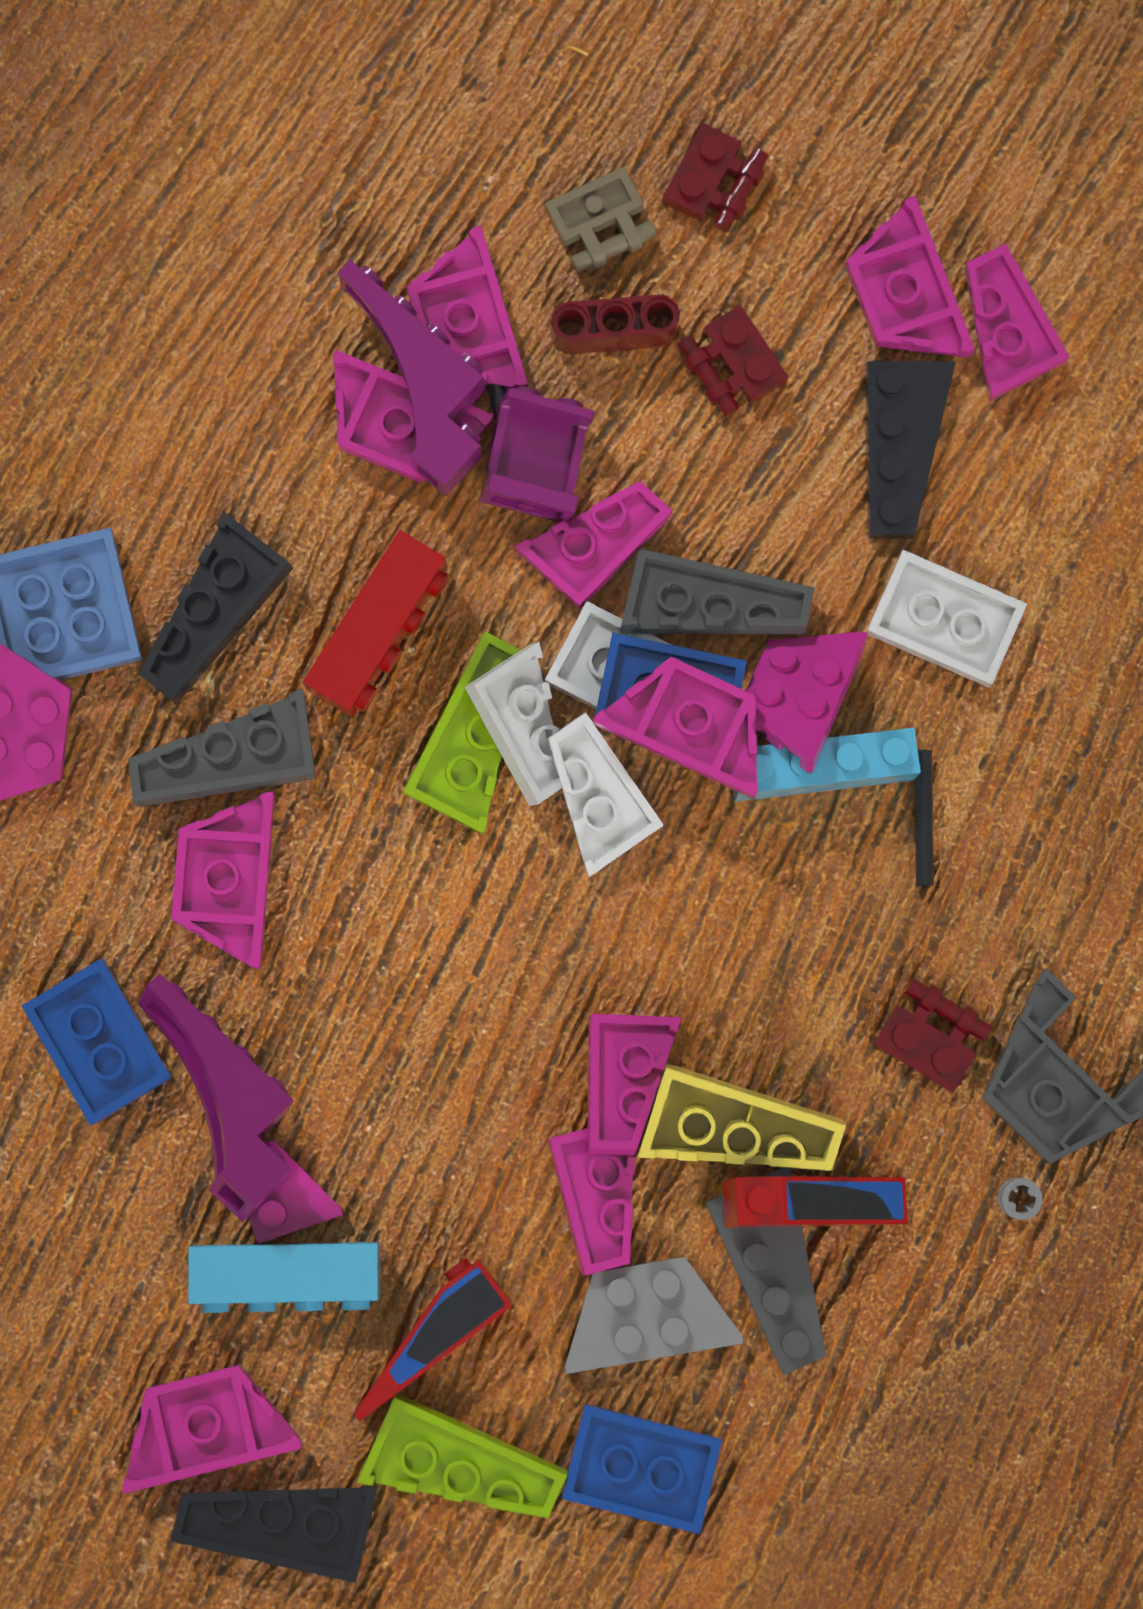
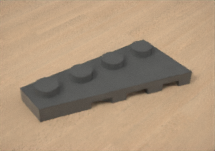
M639 548L620 633L805 634L815 587Z
M300 689L288 694L289 698L268 706L265 703L249 710V714L225 723L223 720L208 726L207 731L188 739L181 737L129 758L132 797L135 806L142 807L317 779L304 690Z
M780 1167L761 1177L792 1176L791 1168ZM723 1194L706 1201V1207L781 1373L786 1375L825 1357L826 1352L802 1227L725 1228Z

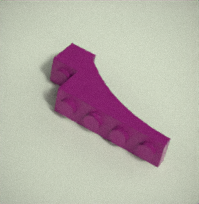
M349 260L338 272L341 288L364 310L380 331L398 363L408 388L416 431V449L410 455L412 468L446 497L482 458L481 446L478 444L481 439L478 434L463 421H460L458 425L455 422L485 391L484 377L481 375L484 371L470 355L464 353L460 357L448 346L450 340L437 326L430 324L426 327L415 317L417 311L405 298L400 295L393 298L382 288L384 286L383 281L372 269L367 266L360 269Z
M159 974L147 984L138 1005L156 1023L179 1054L194 1082L203 1105L212 1141L215 1180L209 1191L243 1222L280 1186L291 1170L285 1163L281 1152L274 1146L265 1144L261 1138L283 1118L294 1100L288 1095L285 1086L279 1080L269 1077L255 1064L252 1055L245 1048L235 1045L221 1032L219 1024L211 1016L202 1014L188 1001L186 993L180 986L172 982L169 983Z

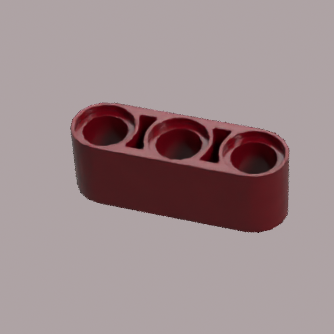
M659 294L566 302L559 305L552 314L551 339L557 350L565 354L663 347L674 341L677 335L680 310L678 304L672 298ZM661 314L666 316L671 323L666 327L656 328L648 322V318L652 315ZM610 318H619L627 326L621 331L614 332L608 330L603 324ZM572 321L578 323L583 329L578 334L566 335L562 333L559 327L565 322Z

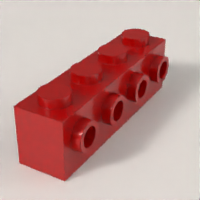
M399 530L302 683L306 690L351 718L354 717L358 709L363 712L366 711L378 691V688L373 686L382 671L387 674L390 673L399 660L402 650L397 647L406 633L411 636L414 635L423 622L426 612L421 609L430 595L437 598L448 582L450 574L445 572L448 568L446 557Z

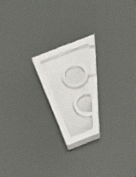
M540 642L529 644L465 686L468 695L529 806L540 804L562 788L547 739L559 731V728L555 727L552 722L548 699H551L552 695L549 682L543 683L538 659L543 657Z
M585 712L547 738L588 877L663 826L659 817Z

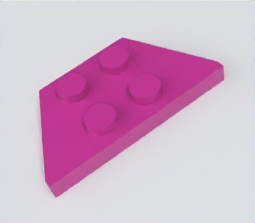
M911 196L887 222H884L873 233L872 238L865 245H861L847 259L845 269L876 347L958 357L972 356L975 351L974 345L916 196Z
M481 225L476 226L468 232L469 237L452 252L448 250L435 261V265L430 271L422 273L407 286L410 303L417 311L415 317L426 327L430 324L437 326L450 340L448 346L460 357L464 353L470 355L482 367L484 372L481 375L484 377V384H495L509 389H515L520 386L528 387Z
M335 350L333 363L335 368V401L339 450L420 484L423 483L426 479L415 471L411 464L410 455L416 449V431L413 408L404 378ZM470 406L458 418L455 424L458 425L460 421H463L480 436L491 427L494 415Z
M851 632L768 640L749 682L746 692L755 695V730L761 731L766 736V740L778 750L785 747L800 759V767L806 772L813 773L866 648L868 633Z
M1 643L0 801L63 779L73 692L71 687L56 677H51L42 671L39 666L27 658L21 657Z
M670 657L654 669L651 675L643 681L636 683L625 692V695L604 711L601 710L594 717L593 725L754 799L758 792L755 695L680 660Z
M274 792L263 793L259 795V798L235 808L233 806L217 812L213 817L206 820H198L179 828L171 920L254 969H262L275 807Z
M240 1364L148 1387L145 1390L140 1410L141 1417L138 1429H136L131 1448L133 1450L127 1475L122 1485L123 1493L301 1449L303 1442Z

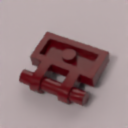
M703 122L662 197V203L699 222L702 221L708 208L719 212L713 225L720 231L729 232L734 221L740 220L747 206L744 202L752 187L758 186L765 174L763 167L769 155L759 148H754L748 160L742 161L736 158L741 149L742 141ZM726 175L737 179L729 194H723L718 191Z
M741 305L703 327L702 333L709 342V345L700 348L692 335L686 336L677 344L686 357L683 360L690 373L697 374L707 389L705 396L712 406L717 405L725 418L732 416L740 409L733 398L734 394L741 391L751 405L787 383L789 378ZM720 359L731 377L721 380L711 363Z
M913 978L904 994L919 1002L913 1013H910L896 1005L872 1045L946 1091L954 1093L977 1054L961 1044L967 1033H970L984 1041L993 1026L978 1017L979 1012L968 1005L962 1008L942 996L944 991L933 984H930L928 987ZM932 1011L954 1024L948 1035L926 1022Z

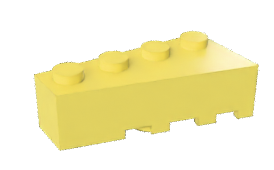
M666 1063L638 1151V1157L653 1159L655 1157L670 1158L683 1161H715L741 1165L759 1164L773 1167L832 1171L846 1125L842 1119Z

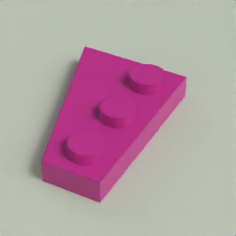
M1006 243L968 262L964 271L990 402L1067 363L1070 356Z
M639 481L592 505V509L550 527V531L533 540L527 539L515 545V550L581 610L585 603L673 516L671 508Z
M590 1014L588 1030V1154H635L682 1017Z
M588 1128L547 1139L582 1276L629 1264L633 1206L631 1205L633 1175H635L636 1157L634 1155L588 1154Z

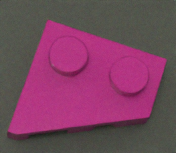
M276 1140L265 1143L274 1146L281 1152L285 1163L291 1170L280 1186L249 1215L257 1244L344 1215L343 1208L316 1183L305 1169L300 1167Z

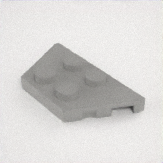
M684 1256L607 1269L592 1274L565 1363L566 1374L743 1344V1336Z

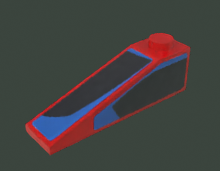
M765 1176L735 1177L723 1181L725 1228L908 1224L905 1177Z
M465 1257L444 1273L449 1282L436 1293L358 1406L354 1415L359 1422L513 1305L510 1298L480 1258L471 1264L467 1257Z

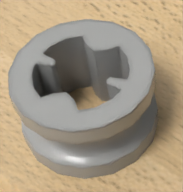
M1012 1177L1005 1180L997 1193L1000 1209L1007 1216L1017 1220H1028L1034 1217L1040 1211L1043 1203L1040 1188L1033 1181L1022 1177ZM1024 1185V1193L1031 1196V1203L1029 1206L1023 1204L1024 1210L1016 1212V1204L1009 1201V1194L1011 1191L1017 1193L1016 1187Z

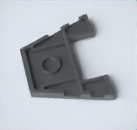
M1044 969L1038 975L980 1099L1047 1164H1051L1102 1138L1117 1128L1143 1117V1068L1112 1099L1045 1034V1030L1077 997L1048 969Z

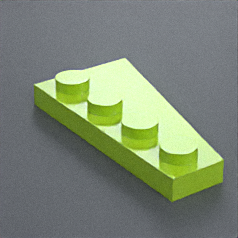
M486 631L482 634L402 794L482 835L485 834L491 798L494 794L501 753L468 695L465 686L520 651V649Z
M397 1393L394 1396L357 1483L373 1486L375 1483L397 1487V1491L414 1494L417 1491L444 1496L446 1500L457 1502L467 1500L487 1504L489 1508L548 1518L567 1477L568 1470Z

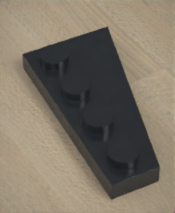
M867 361L868 539H913L956 361Z
M224 511L216 524L218 527L210 545H205L198 559L200 564L189 585H184L177 599L179 604L170 622H165L139 671V674L176 705L294 569L286 559Z
M378 1487L182 1493L170 1542L356 1583Z

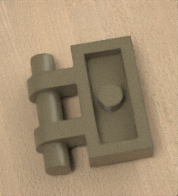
M625 167L545 203V211L562 245L566 247L580 240L584 247V251L570 257L576 273L590 267L596 270L607 265V259L626 250L629 253L635 252L643 248V242L657 236L650 220L635 226L631 219V216L643 211L644 204ZM616 224L620 234L599 243L595 233Z

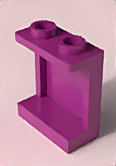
M520 386L515 389H508L499 402L479 502L559 523L564 520L568 521L575 514L578 496L574 495L586 430L593 421L594 411L583 408L584 405L574 399L560 398L556 401L542 397L538 390L530 387Z

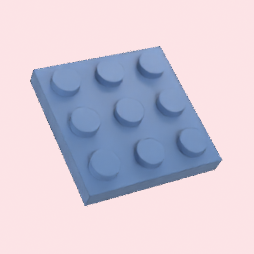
M111 528L0 554V643L21 657L27 658L51 677H56L59 680L143 660L114 532Z

